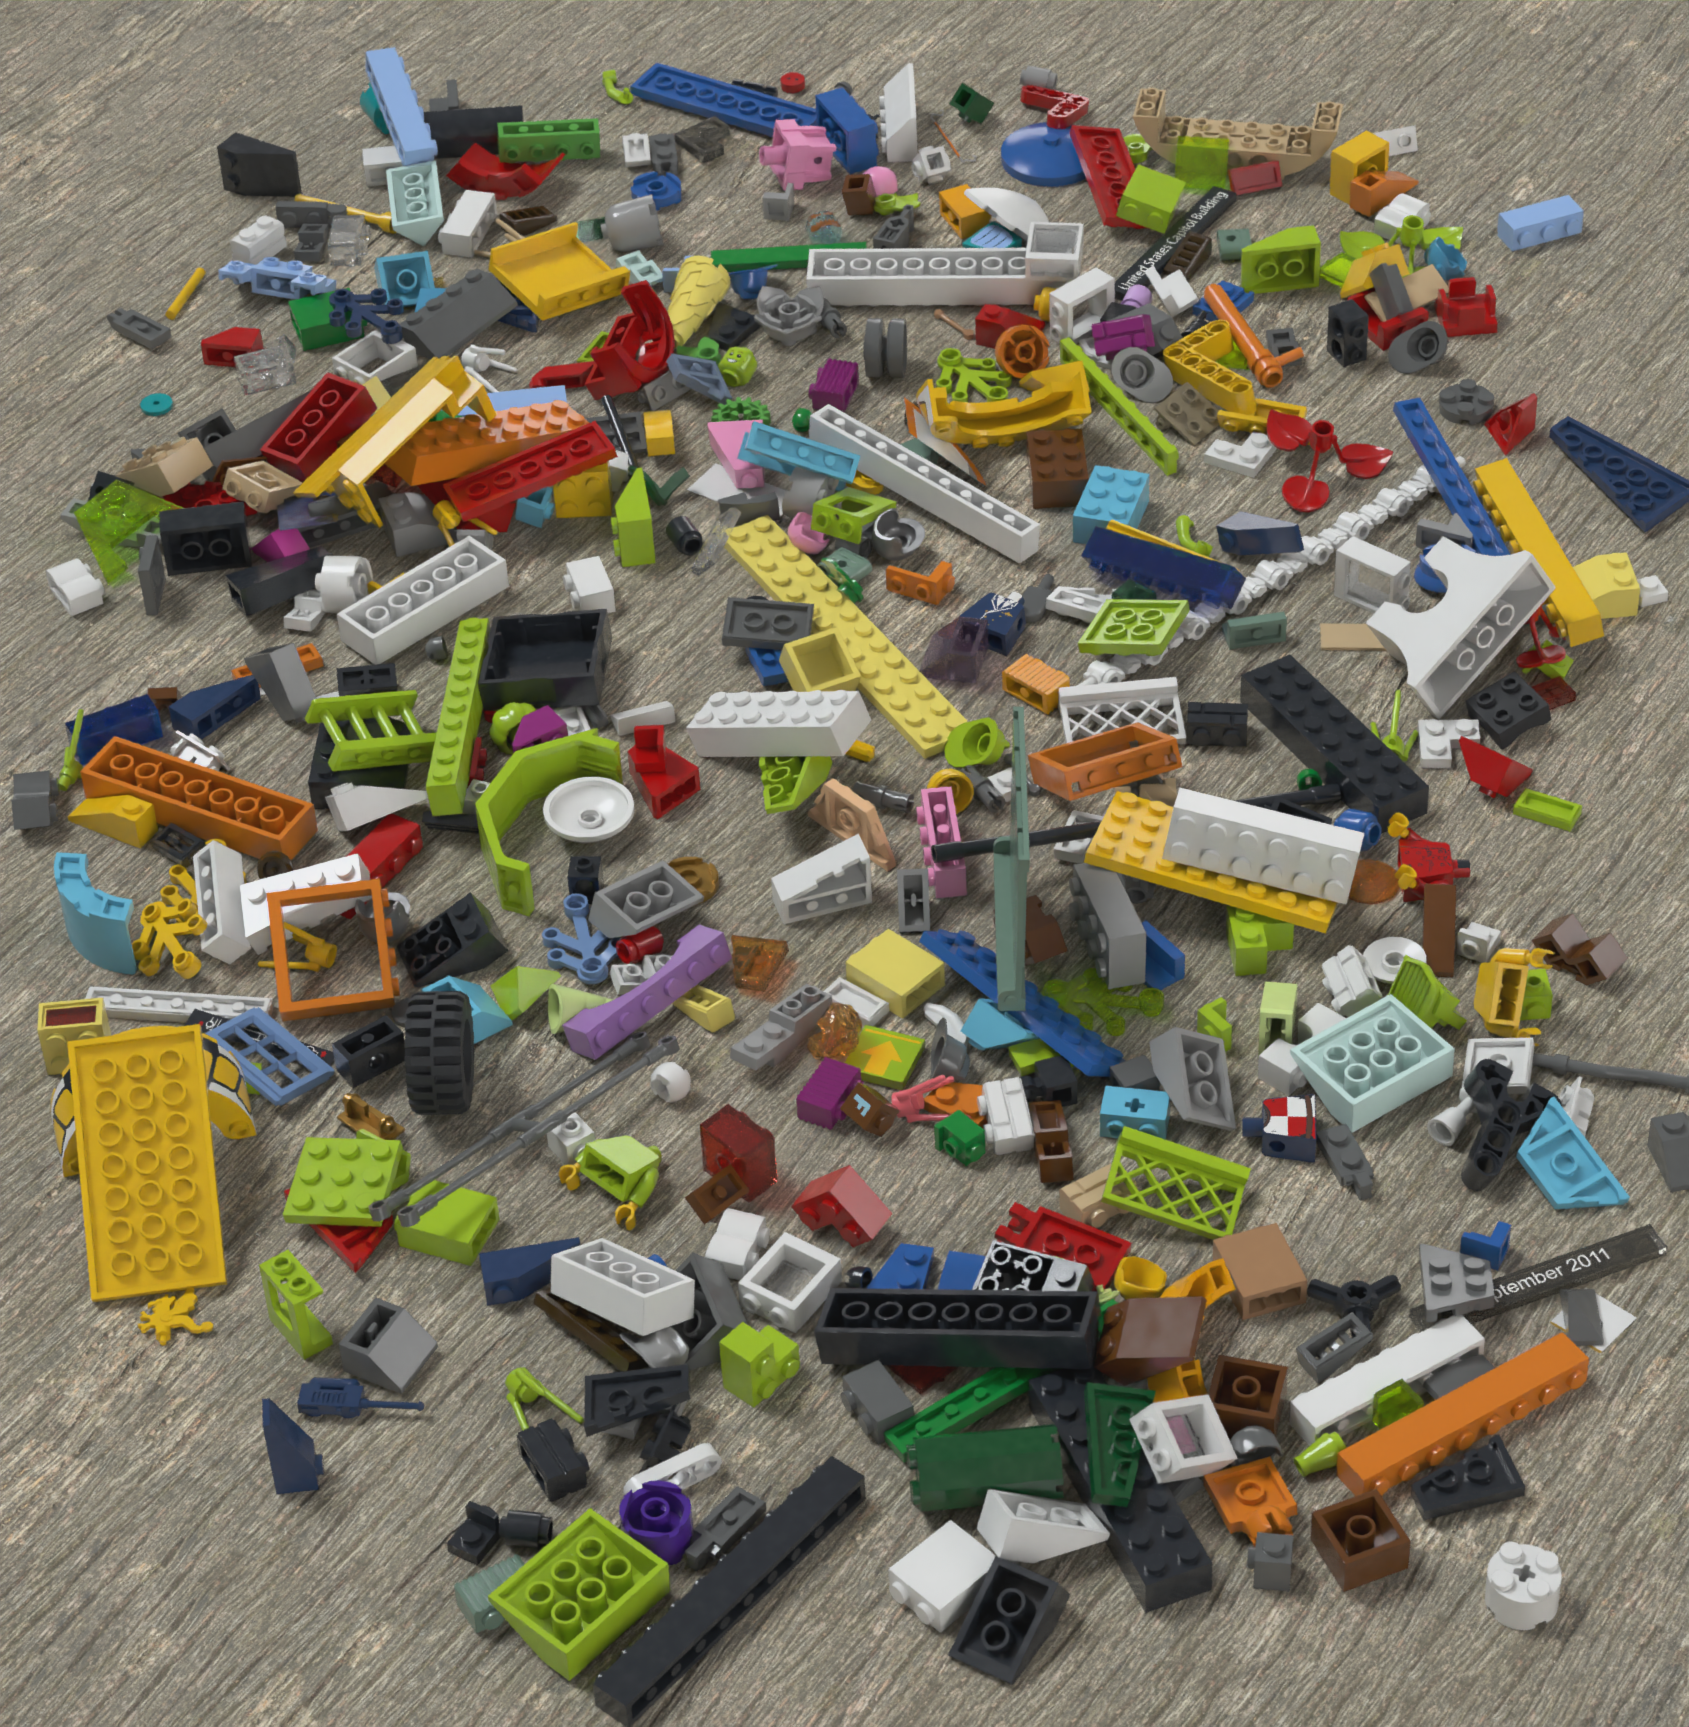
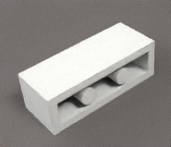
M466 190L461 199L457 200L455 209L452 214L448 215L446 224L439 231L438 239L439 243H442L443 254L473 257L474 250H477L497 216L495 193Z

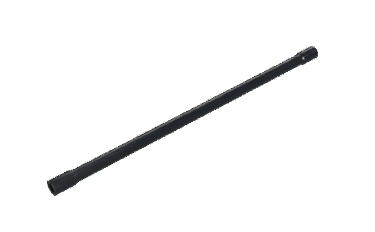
M1335 783L1315 786L1306 790L1234 801L1264 808L1265 805L1271 807L1275 797L1278 796L1300 806L1308 804L1318 805L1340 801L1341 792L1339 785ZM1101 821L1030 831L1029 847L1093 838ZM1003 836L965 842L954 841L935 844L931 846L932 859L934 863L960 860L969 856L993 853L994 841Z

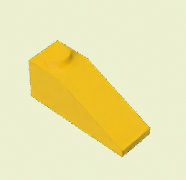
M131 795L85 799L67 816L68 821L140 849L158 832L153 804Z

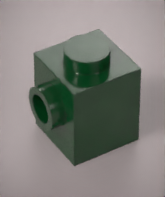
M963 82L949 102L951 106L960 111L958 113L959 117L968 123L973 119L979 124L983 123L995 104Z

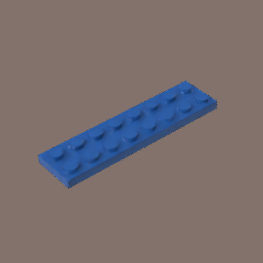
M660 63L654 64L630 86L631 94L644 100L661 103L664 106H671L685 112L704 116L705 118L725 122L728 125H735L749 131L762 133L769 137H773L775 120L795 119L798 126H817L816 109Z
M939 929L938 932H923L919 940L921 944L998 1004L995 952L986 947H981L975 942L976 938L966 931L960 930L958 933ZM1025 980V1011H1007L1010 1015L1087 1076L1110 1077V1067L1126 1061L1123 1059L1124 1055L1122 1052L1113 1047H1108L1101 1041L1102 1037L1099 1034L1086 1030L1080 1025L1081 1021L1076 1016L1062 1011L1058 1007L1059 1003L1056 1000L1043 996L1037 991L1038 987L1034 983Z

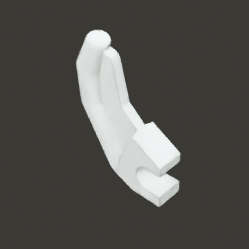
M926 1003L923 1008L925 1017L936 1027L940 1019L945 1018L947 1021V1034L967 1047L969 1037L960 1032L964 1025L961 1018L943 1005Z

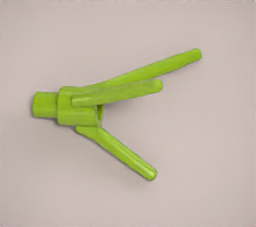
M83 709L78 710L70 747L65 748L64 766L59 773V787L62 791H67L70 784H74L77 778L81 779L80 771L84 768L75 760L84 714Z

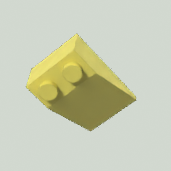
M1627 553L1597 555L1573 567L1599 610L1601 619L1637 616L1640 587Z

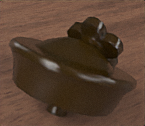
M278 851L267 852L261 856L257 864V873L260 880L294 871L289 857Z

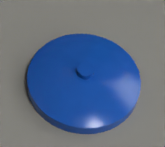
M1046 122L1028 125L1011 133L1001 146V163L1004 170L1021 182L1036 186L1056 187L1074 184L1086 179L1069 134L1072 125L1065 129L1048 127Z

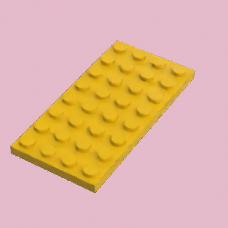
M1116 792L1086 851L1084 863L1325 934L1338 905V902L1162 859L1174 807L1168 806L1161 801H1150L1140 798L1129 792Z
M200 1024L67 1041L92 1302L183 1291L190 1288L197 1289L227 1285Z

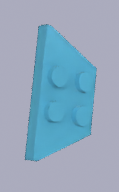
M1550 1098L1527 1139H1525L1518 1150L1516 1158L1554 1209L1626 1204L1630 1198L1556 1098Z

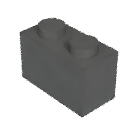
M879 1360L842 1376L843 1392L840 1395L844 1407L847 1411L855 1413L862 1431L866 1435L870 1434L878 1445L885 1442L884 1432L914 1415V1405Z

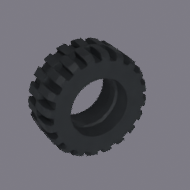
M421 991L413 994L408 1001L407 1019L405 1022V1077L409 1105L411 1110L418 1115L463 1114L470 1109L474 1086L473 1016L470 999L462 991Z

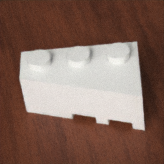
M859 834L771 878L773 902L783 924L872 903L870 856Z

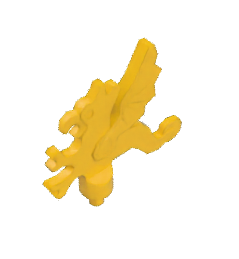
M193 1288L187 1289L177 1301L175 1296L169 1298L168 1294H165L162 1299L159 1298L156 1301L149 1302L147 1307L148 1309L154 1307L152 1309L154 1314L147 1315L145 1311H142L140 1321L149 1322L138 1324L142 1334L151 1328H155L156 1340L160 1342L161 1346H165L167 1341L170 1340L171 1328L184 1327L191 1333L199 1334L212 1331L214 1326L212 1322L196 1325L193 1319L187 1316L190 1311L195 1309L194 1304L198 1301Z

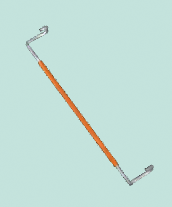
M940 110L943 111L942 114H931V119L934 121V124L939 129L941 134L944 136V138L951 146L953 151L956 153L958 158H960V160L963 163H965V161H976L977 156L974 155L972 156L975 157L974 160L963 161L957 150L954 148L952 143L945 135V133L942 131L937 122H935V120L933 119V115L943 116L944 110Z

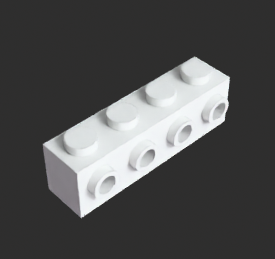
M213 840L193 856L198 914L208 924L206 930L200 934L201 950L214 958L231 964L251 949L250 943L245 937L240 885L244 884L242 856L240 853Z

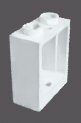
M1096 267L1049 293L1050 338L1060 343V340L1070 337L1077 344L1079 340L1093 335L1092 324L1100 323V319L1109 305L1115 302V278ZM1089 298V312L1073 321V307Z
M378 328L332 358L334 375L361 385L377 376L386 390L418 369L415 347L402 340L396 344L384 343L381 338V331ZM377 357L387 362L370 374L361 370L362 367Z

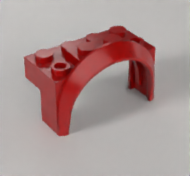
M647 280L622 287L620 293L633 313L618 316L603 347L600 349L598 346L594 347L590 353L595 364L584 385L595 401L600 400L605 395H610L613 398L622 393H633L642 384L652 382L666 374L669 369L666 361L673 354L675 345L673 326L665 306ZM648 340H652V341H653V342H651V343H647V344L645 343V342L648 341ZM639 347H640V353H639V358H638V362H637V361L635 360V358H636V352H637V350H638Z

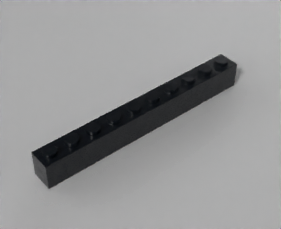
M833 1456L823 1465H818L801 1486L791 1490L787 1499L780 1506L767 1513L759 1526L743 1536L737 1547L729 1554L723 1555L716 1567L705 1577H700L693 1585V1588L681 1600H676L657 1623H652L633 1646L625 1648L619 1659L610 1668L598 1674L593 1683L596 1707L625 1727H631L866 1499L865 1476Z

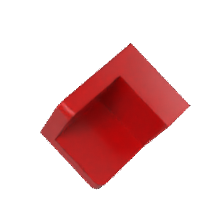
M664 725L635 726L636 773L666 772Z

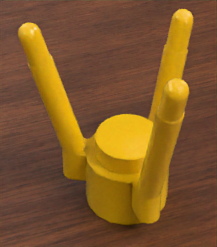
M444 500L435 505L432 514L439 522L438 528L443 533L449 547H451L455 543L448 529L457 527L461 519L451 502ZM477 518L468 520L492 535H497L495 529Z
M284 921L285 929L293 933V938L291 939L307 946L305 958L309 959V962H289V969H309L319 972L321 966L330 968L333 965L337 955L336 945L325 942V939L315 937ZM274 961L258 962L259 967L275 968Z

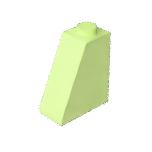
M1265 981L1260 1007L1258 1058L1278 1038L1287 1043H1293L1297 984Z

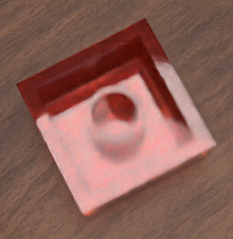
M729 1104L699 1124L703 1170L713 1177L731 1164L750 1190L741 1197L748 1203L778 1182L775 1138L767 1128L760 1127L746 1113L739 1112Z

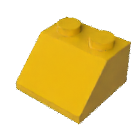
M1387 242L1361 252L1363 257L1354 260L1340 292L1341 299L1373 288L1374 285L1369 273L1382 263H1387L1388 266L1397 264L1401 277L1410 274L1400 244L1389 247Z

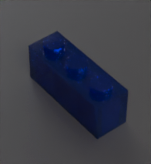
M145 694L123 703L83 716L75 753L76 760L82 766L88 764L114 736L140 745L162 738L163 733L159 712L149 695ZM76 719L65 723L69 745L71 744Z

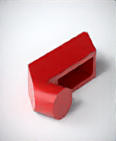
M595 361L544 367L532 377L529 389L565 385V389L583 387Z

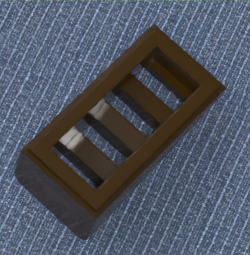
M543 205L500 213V220L521 236L528 235L558 221L557 216Z
M1189 232L1165 266L1163 274L1170 275L1177 270H1181L1186 280H1188L1212 255V239L1198 233Z

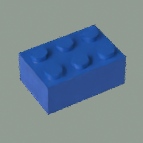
M843 87L815 95L817 126L825 127L826 137L829 142L837 146L836 151H833V156L850 175L876 167L879 149L876 143L878 127L875 120H872L866 114L864 108L860 107L855 102L854 97L849 95Z

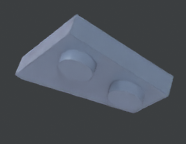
M671 354L666 362L675 381L726 405L727 399H732L715 361Z

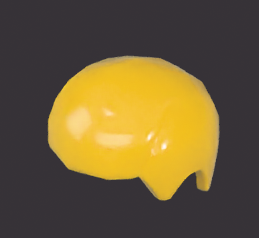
M1135 1256L1124 1257L1120 1261L1115 1273L1114 1284L1116 1290L1120 1292L1119 1295L1125 1300L1130 1298H1159L1164 1292L1167 1274L1157 1264L1147 1259Z

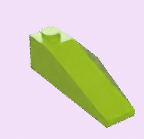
M760 757L759 766L762 771L761 781L764 785L763 796L767 814L794 810L826 781L833 763L831 757Z

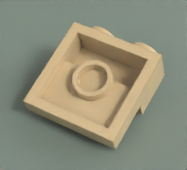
M260 461L228 468L223 489L226 490L228 495L233 496L237 500L245 501L249 507L254 508L256 511L268 513L269 511L276 510L277 505L283 503L284 499L295 496L293 492L302 482L272 465Z

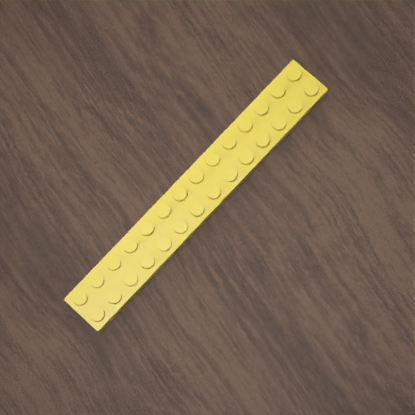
M769 515L759 517L719 534L720 544L774 601L814 604L811 635L838 627L861 675L857 688L924 759L944 751L950 732L958 725L968 721L843 592L837 591L838 587L803 551L793 546L789 536Z

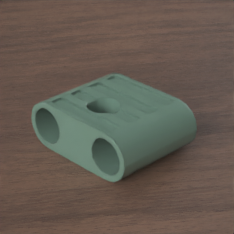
M1249 228L1217 230L1220 260L1241 259V249L1252 244Z
M843 547L838 548L827 557L837 562L850 579L855 580L857 583L871 573L873 569L867 559ZM821 561L817 564V567L827 576L831 574L830 569L824 562Z

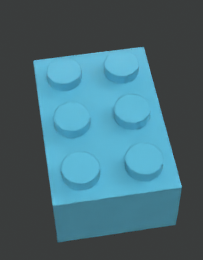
M1095 465L1073 514V542L1128 551L1130 544L1108 536L1106 534V527L1110 520H1115L1133 528H1138L1149 502V474Z

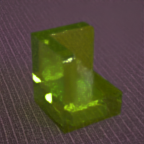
M1400 1379L1374 1394L1372 1421L1381 1430L1422 1408L1423 1400L1403 1379Z

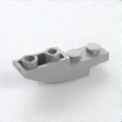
M805 984L769 1010V1021L732 1046L730 1059L753 1070H758L764 1064L775 1067L814 1028L831 1003L832 995L821 991L815 986Z

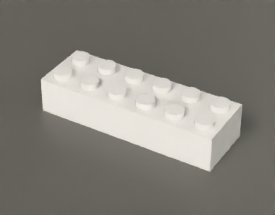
M468 536L337 613L340 639L373 664H381L509 587L506 560L471 536Z
M859 691L717 692L710 696L709 701L695 714L694 719L686 727V730L699 757L844 756L871 722V718Z
M1179 788L1162 859L1347 904L1364 833Z

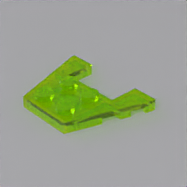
M115 480L75 511L74 515L103 573L105 581L109 584L128 569L126 562L112 549L151 518L156 517L159 520V511L183 509V507L122 481Z

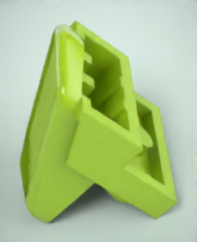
M1406 954L1403 957L1404 960L1388 995L1392 994L1431 1029L1438 1022L1443 1027L1450 1024L1460 1030L1467 1022L1455 1009L1460 1000L1435 977L1428 964L1413 959Z

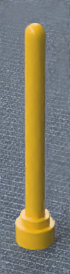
M297 194L294 198L295 201L337 204L302 194ZM346 206V217L377 224L384 232L396 233L393 231L391 212L380 215Z

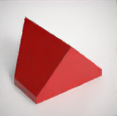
M1535 393L1497 411L1484 423L1505 456L1535 429L1537 396Z

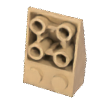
M181 437L172 443L167 441L158 447L157 445L150 446L142 452V458L139 460L134 458L122 465L124 470L115 476L134 482V486L158 496L175 493L210 469L213 464L197 437L188 440L185 437Z

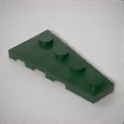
M1087 1382L1084 1390L1092 1503L1127 1507L1142 1451V1446L1130 1419L1153 1403L1156 1391Z

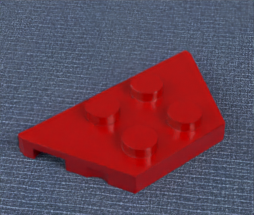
M290 1189L284 1191L286 1201L288 1199ZM391 1214L390 1217L383 1220L381 1227L309 1225L355 1273L360 1270L394 1222Z

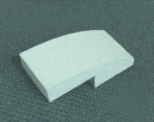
M639 250L616 258L617 268L625 266L630 270L629 281L633 284L647 280L652 286L663 281L662 272L653 260L647 261Z

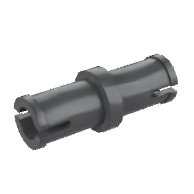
M824 298L820 323L823 327L828 328L834 338H840L837 331L843 337L847 332V327L841 321V315L838 310L832 308L829 301Z
M972 765L966 766L971 774L962 768L960 772L964 773L972 782L974 788L973 798L981 801L992 813L998 812L993 804L1001 810L1005 805V799L994 789V785L989 778L982 777Z
M857 781L852 789L855 794L864 800L875 804L876 808L885 809L888 807L910 813L914 805V795L891 790L890 786L881 785L878 787Z

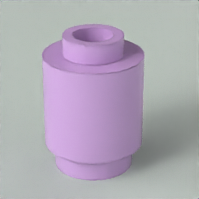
M1133 285L1128 289L1121 304L1137 308L1148 303L1151 304L1153 299L1152 293L1145 286Z

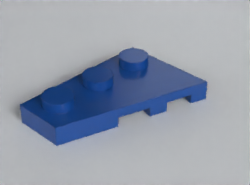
M900 1243L867 1288L926 1289L934 1259V1247Z

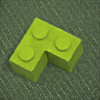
M1227 906L1226 936L1235 976L1267 974L1268 951L1293 949L1294 924L1237 907Z
M742 1322L719 1341L723 1388L753 1408L763 1399L769 1398L779 1385L787 1378H792L800 1368L799 1344L770 1325H767L758 1332Z

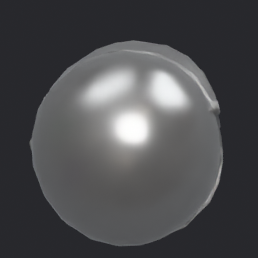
M895 508L884 511L876 519L872 533V545L883 558L897 561L909 557L920 546L925 537V529L920 522L914 519H899L898 511Z
M388 892L390 907H384L385 918H391L393 936L387 937L388 943L400 938L408 926L410 917L409 900L406 896L396 892ZM357 899L355 911L360 930L367 939L377 943L373 901L371 899L365 905L361 899Z

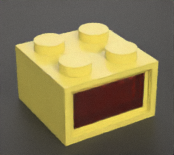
M103 998L39 1003L37 1031L48 1075L62 1074L68 1066L67 1041L112 1036Z

